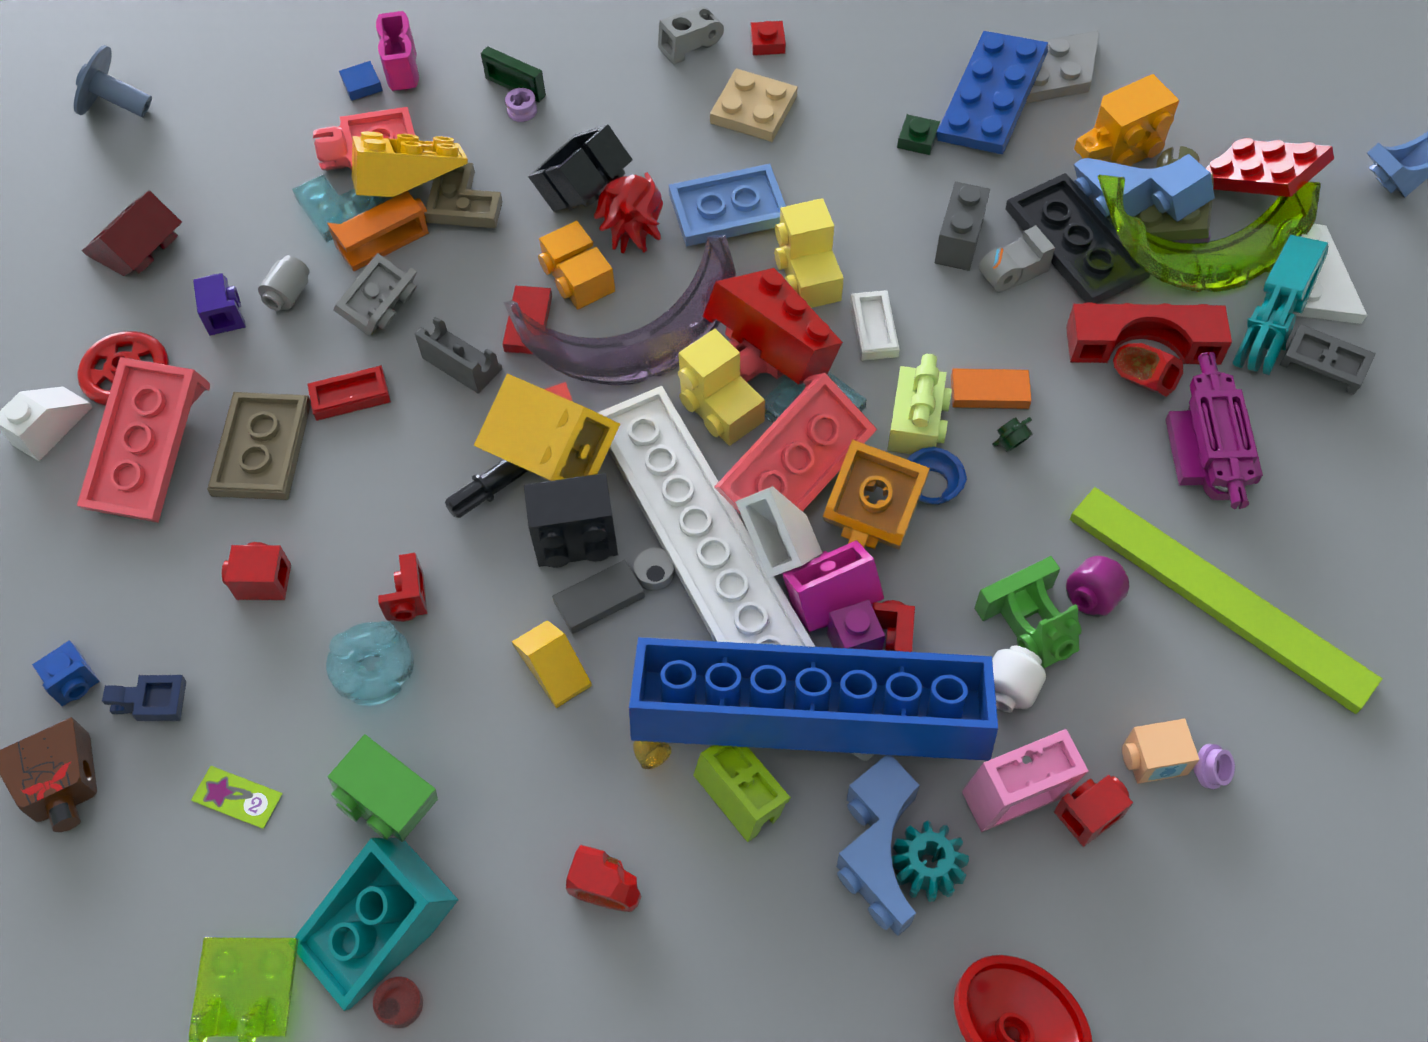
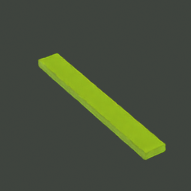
M1094 487L1072 512L1070 521L1354 714H1357L1363 708L1383 678L1098 488Z

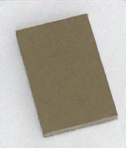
M233 392L207 488L212 497L289 499L311 406L308 395Z

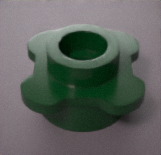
M1015 417L997 430L1000 437L992 445L996 447L1001 444L1006 452H1009L1025 442L1033 435L1027 426L1032 421L1031 417H1028L1021 423Z

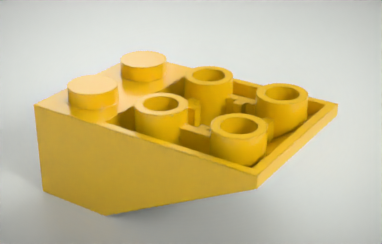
M369 131L361 132V137H352V181L356 195L395 197L468 163V158L460 144L454 143V139L450 137L435 136L433 141H420L416 135L398 134L397 139L383 138L381 133Z
M507 373L473 446L549 481L595 475L600 470L620 423Z

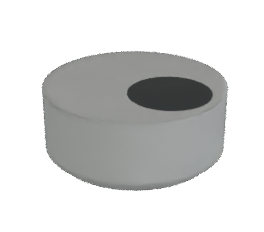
M648 548L640 552L635 558L633 565L634 575L643 588L660 590L672 582L675 575L674 565L665 550L661 548Z

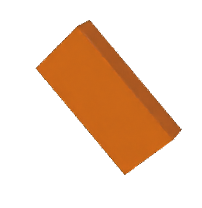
M952 368V407L1030 408L1029 370Z

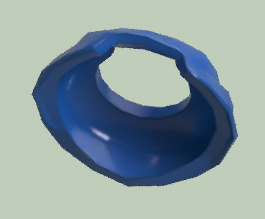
M928 447L912 453L907 458L909 461L930 468L929 471L940 473L947 481V488L941 497L930 498L923 496L921 493L919 501L929 504L946 503L964 489L967 481L964 466L958 457L949 451L938 447Z

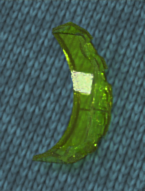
M1098 175L1114 227L1130 256L1145 271L1160 281L1174 287L1195 292H1201L1206 289L1211 292H1220L1247 285L1248 281L1264 272L1270 273L1290 234L1301 237L1302 234L1307 235L1316 220L1321 188L1320 182L1309 181L1293 196H1279L1254 222L1227 237L1210 241L1209 243H1179L1162 239L1147 232L1144 223L1139 218L1126 213L1123 205L1124 177Z

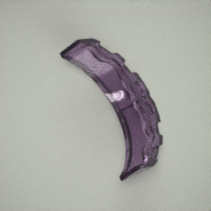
M712 235L707 237L699 268L690 285L678 301L651 323L629 333L612 337L586 338L567 335L547 328L531 319L520 310L518 303L515 301L504 302V305L521 342L536 357L550 367L581 381L607 385H630L645 382L651 376H662L679 367L678 353L713 329H717L720 321L716 319L711 323L702 316L715 282L735 277L736 270L726 236Z

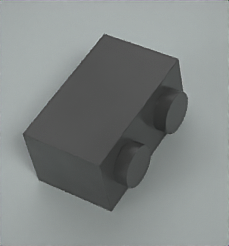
M955 181L939 234L935 264L970 271L985 217L990 193L989 188Z

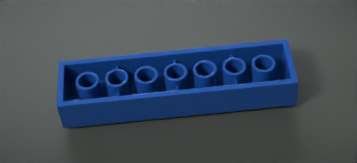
M638 637L629 703L631 741L991 760L998 732L992 656Z

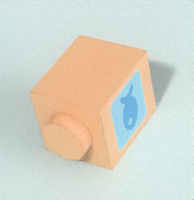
M1185 718L1134 727L1122 746L1124 763L1128 770H1133L1137 784L1186 776L1200 760Z

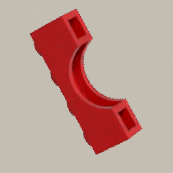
M1073 303L1066 325L1070 363H1108L1113 351L1121 344L1131 340L1146 339L1159 342L1170 348L1183 361V364H1199V355L1208 352L1209 355L1210 352H1213L1216 364L1221 365L1232 343L1226 305Z

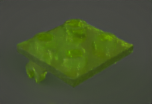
M204 937L190 1022L189 1042H206L207 1038L212 1036L238 1037V1042H255V1039L258 1037H286L299 939Z

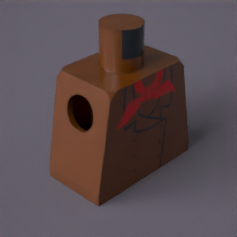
M72 717L0 749V776L16 805L35 822L49 819L54 832H65L78 826L81 820L76 805L93 798L97 793L91 738L89 733Z

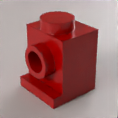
M1108 774L1098 783L1089 779L1072 794L1067 793L1064 795L1055 808L1054 813L1084 847L1123 818L1134 802L1129 798L1126 786L1117 777Z

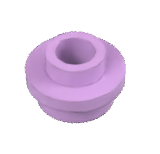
M1216 744L1204 745L1198 753L1200 760L1193 768L1198 781L1203 787L1208 789H1217L1221 785H1228L1235 771L1232 754Z

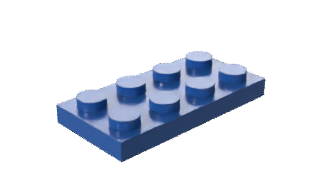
M983 31L937 130L938 141L1003 155L1048 53V42Z

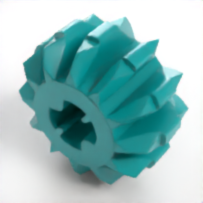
M929 820L923 822L921 833L910 825L904 833L906 839L896 838L894 841L893 849L898 854L891 857L894 869L901 870L897 874L896 880L898 885H904L908 882L912 883L909 892L911 898H915L919 894L920 889L926 890L928 901L934 902L937 898L938 890L943 895L950 897L955 891L954 884L964 883L967 875L961 868L967 866L969 856L958 852L963 845L962 837L951 840L946 838L949 833L947 825H943L939 833L933 832L932 824ZM923 855L933 856L932 862L938 861L936 867H926L927 860L921 863Z

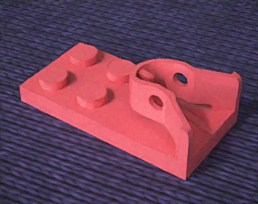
M120 357L77 506L84 510L159 523L190 408L205 390L209 391V382L194 369Z
M826 373L811 375L803 381L806 385L803 392L714 486L739 514L740 511L736 501L772 486L803 512L840 471L852 439L865 444L877 430Z

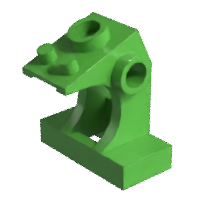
M1052 556L981 589L974 608L982 621L1001 613L1016 635L1018 646L1024 647L1038 655L1042 660L1041 666L1043 668L1065 660L1078 652L1079 635L1082 631L1078 621L1077 605L1075 604L1069 607L1067 611L1061 613L1047 594V590L1053 588L1060 571V567ZM1038 613L1042 621L1038 623L1035 629L1025 618Z

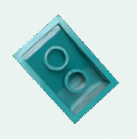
M370 838L289 945L344 1011L350 1010L432 935L459 899L405 840L401 842L397 838H388V840L384 838Z

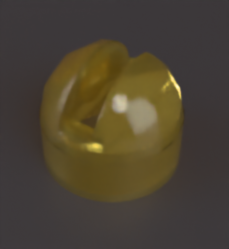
M634 741L633 744L635 758L643 769H653L660 766L669 758L672 750L666 742Z

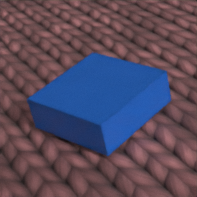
M371 61L339 70L342 82L351 101L383 91Z

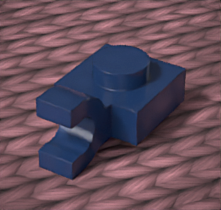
M139 675L137 687L105 685L102 702L104 705H111V714H128L132 712L136 721H181L187 681L183 675Z

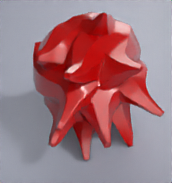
M648 172L644 173L645 178L638 175H630L611 181L605 186L598 199L594 218H605L599 229L604 231L610 228L612 250H616L620 240L622 254L626 251L629 238L633 240L643 253L647 251V234H650L657 240L661 239L657 225L660 223L657 220L663 207V201L658 187Z

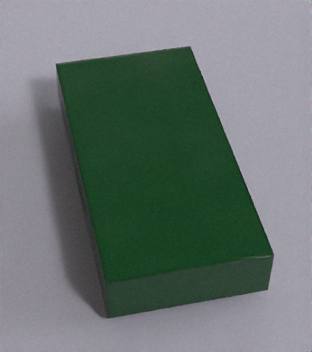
M489 46L481 52L486 79L510 90L516 88L529 89L534 93L536 102H540L546 96L542 70Z

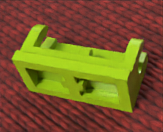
M712 745L700 753L693 776L747 842L759 834L765 822L768 820L772 824L776 822L785 804L790 801L791 797L749 747Z

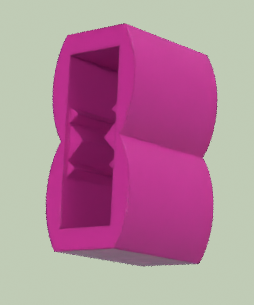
M404 11L379 14L376 19V30L380 40L378 52L387 84L392 91L416 88L419 82V72L416 64L417 52L408 17Z

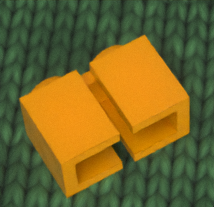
M574 221L539 238L542 254L538 255V260L542 269L547 275L552 273L561 296L564 299L569 298L577 310L615 292L613 268L597 246L587 250L593 247V241L578 221Z

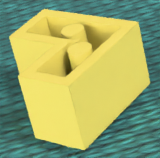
M821 198L781 207L780 223L775 225L779 248L774 249V255L778 269H784L785 280L811 308L842 301L844 277L832 250L834 223L824 199Z
M713 329L678 353V376L681 386L680 400L688 411L692 413L695 411L704 420L707 430L714 437L720 436L731 446L765 422V399L740 376V352L716 329Z

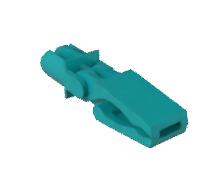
M1290 234L1265 282L1264 292L1267 293L1262 306H1257L1252 317L1247 319V332L1232 362L1235 367L1242 368L1249 355L1248 370L1257 372L1264 361L1263 374L1270 375L1280 351L1286 350V343L1296 322V314L1293 313L1302 314L1327 257L1328 242Z

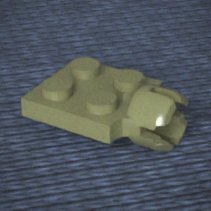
M1180 146L1178 159H1173L1174 149L1171 147L1162 152L1157 159L1156 168L1169 165L1187 154H1190L1198 162L1200 159L1194 150L1184 146ZM1212 173V174H1211V178H1212V184H1213V190H1214V179H1213V173ZM1212 200L1178 222L1167 212H1159L1153 204L1134 216L1132 232L1147 242L1209 238ZM1133 236L1134 243H1143Z

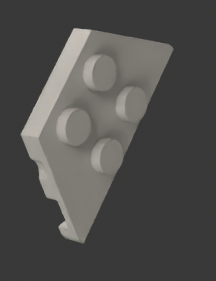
M1098 31L1042 40L1048 42V53L1026 103L1089 92L1099 38Z

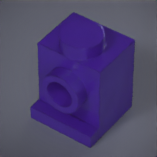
M223 273L193 279L197 312L209 336L246 328L245 320L239 310L241 302L235 286L229 287L228 280Z

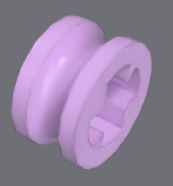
M516 88L507 93L505 104L509 118L517 122H525L535 117L537 105L535 103V95L531 90Z

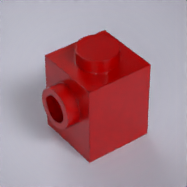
M250 542L247 545H231L229 560H225L222 565V581L227 585L236 600H285L291 563L281 545H267L262 542Z

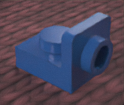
M70 640L32 664L44 682L42 686L46 692L62 707L70 701L83 697L91 687L100 682L80 651Z

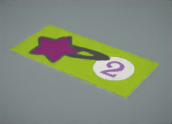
M210 766L191 801L264 829L283 793Z

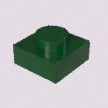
M907 114L898 137L897 148L930 155L937 137L940 121Z

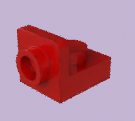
M415 552L399 555L400 571L394 572L396 592L378 596L379 607L388 621L405 622L414 619L416 616L427 614L424 575Z
M887 600L882 603L874 602L872 607L882 629H887L885 651L912 652L915 606L905 605L896 600Z

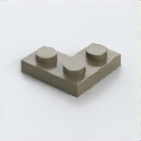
M467 163L434 178L426 205L427 212L424 213L426 222L496 228L503 202L501 192L471 190L475 171L473 163Z

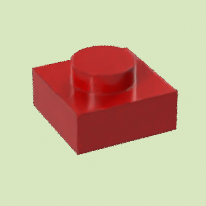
M783 21L750 22L753 56L785 54L786 42Z

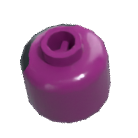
M1097 555L1087 558L1068 577L1066 592L1072 605H1077L1078 611L1087 616L1102 617L1108 615L1127 596L1130 585L1124 568L1117 561Z

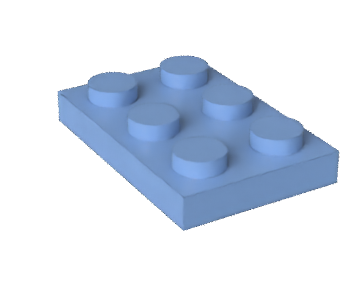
M770 164L669 184V196L686 247L711 242L713 238L720 240L775 228V225L780 223V208L786 206Z

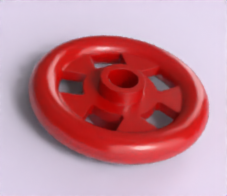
M124 331L111 334L92 345L82 357L77 372L79 386L89 399L106 406L110 390H104L99 386L105 379L113 383L120 357L140 360V357L151 354L153 363L169 365L167 351L156 338L146 333ZM132 346V351L118 352V348ZM101 359H107L102 370L95 369Z

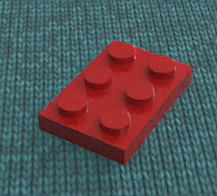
M1244 138L1234 142L1231 148L1219 158L1214 159L1206 169L1211 174L1213 173L1214 190L1291 197L1334 160L1332 146L1315 145L1313 142L1295 144L1284 143L1281 140L1265 142Z

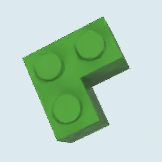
M366 734L360 738L327 776L334 789L331 796L338 802L336 806L355 822L360 817H363L367 821L366 824L386 840L391 835H394L403 842L438 800L436 789Z

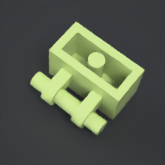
M924 354L921 359V365L917 368L900 366L887 451L912 454L922 448L936 447L937 443L944 444L948 421L940 420L941 411H949L952 389L945 388L947 372L939 371L936 367L937 357L933 354Z

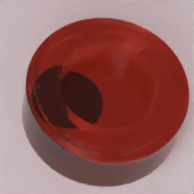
M399 976L387 979L377 988L373 997V1010L377 1018L391 1028L409 1026L419 1017L423 1008V996L420 989L412 980L406 977Z

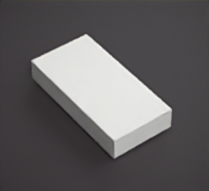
M888 291L852 293L850 303L861 360L899 357L900 349Z

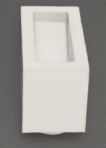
M64 387L22 391L0 410V431L11 445L35 460L40 461L93 406Z
M772 486L736 501L768 578L803 566L822 554L807 515L775 487Z

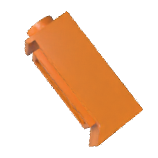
M408 191L342 224L327 223L336 248L354 272L368 265L377 253L384 257L429 234L424 214L427 212V209L420 198L414 199Z

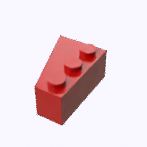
M775 268L716 281L702 316L711 323L717 319L733 331L731 337L739 343H742L745 339L761 350L760 358L798 385L804 383L803 381L811 375L828 374L843 343Z

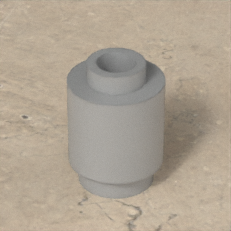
M289 255L284 256L282 260H277L258 287L262 302L275 311L291 309L309 281L308 275L310 271L306 264L298 258Z

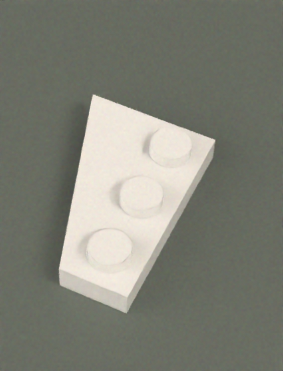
M1289 221L1285 229V244L1290 234L1298 236L1305 225L1304 222ZM1309 223L1301 237L1328 242V254L1303 313L1294 312L1293 314L1301 317L1362 324L1367 317L1366 311L1327 226Z

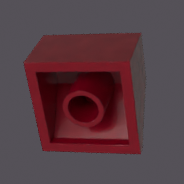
M148 190L125 208L81 251L86 256L122 276L127 275L133 270L140 274L154 261L150 254L158 246L164 250L179 236L174 230L182 221Z

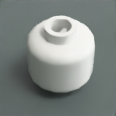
M1016 645L1011 646L1010 649L998 650L992 659L997 709L1011 713L1014 708H1030L1046 680L1045 670L1041 666V658L1034 652Z

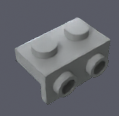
M377 253L338 300L333 311L368 336H371L378 326L384 330L396 314L393 307L399 300L405 304L415 291L417 286L412 282L417 271L410 267L405 273Z

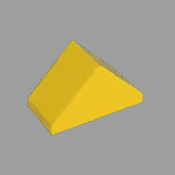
M548 620L512 641L513 646L556 708L592 686L565 633Z

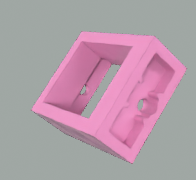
M1064 729L984 762L962 790V794L981 832H984L1060 800L1089 770L1067 729ZM1024 756H1029L1032 762L1024 764L1022 759Z

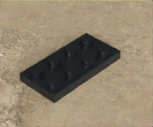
M1066 173L1007 200L1005 210L1023 231L1037 226L1053 244L1055 250L1051 263L1085 303L1092 302L1097 304L1150 277V274L1130 256L1128 251L1150 272L1152 268Z

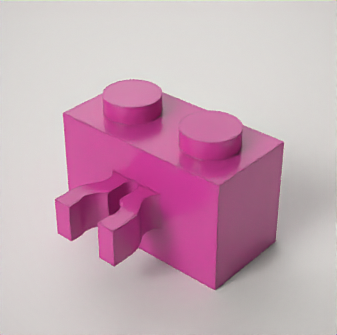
M857 540L829 553L823 551L819 555L820 557L807 562L803 566L782 573L792 607L809 632L827 627L829 612L866 600H870L872 605L874 602L884 599L875 560Z

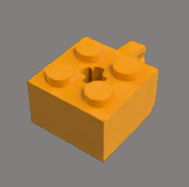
M1154 74L1106 94L1102 97L1094 128L1076 140L1074 150L1081 155L1082 159L1092 158L1132 166L1148 157L1153 158L1165 146V140L1174 121V114L1179 99Z
M852 439L827 502L823 519L827 523L843 528L841 537L849 539L848 544L857 540L864 548L867 546L876 549L878 542L900 550L928 478L930 468ZM876 487H881L883 489V496L888 495L886 500H878L876 504L870 503L869 495L865 496V493L867 491L874 492Z

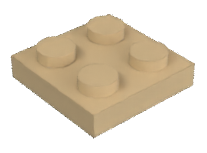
M736 68L710 112V123L773 142L797 98L798 86Z

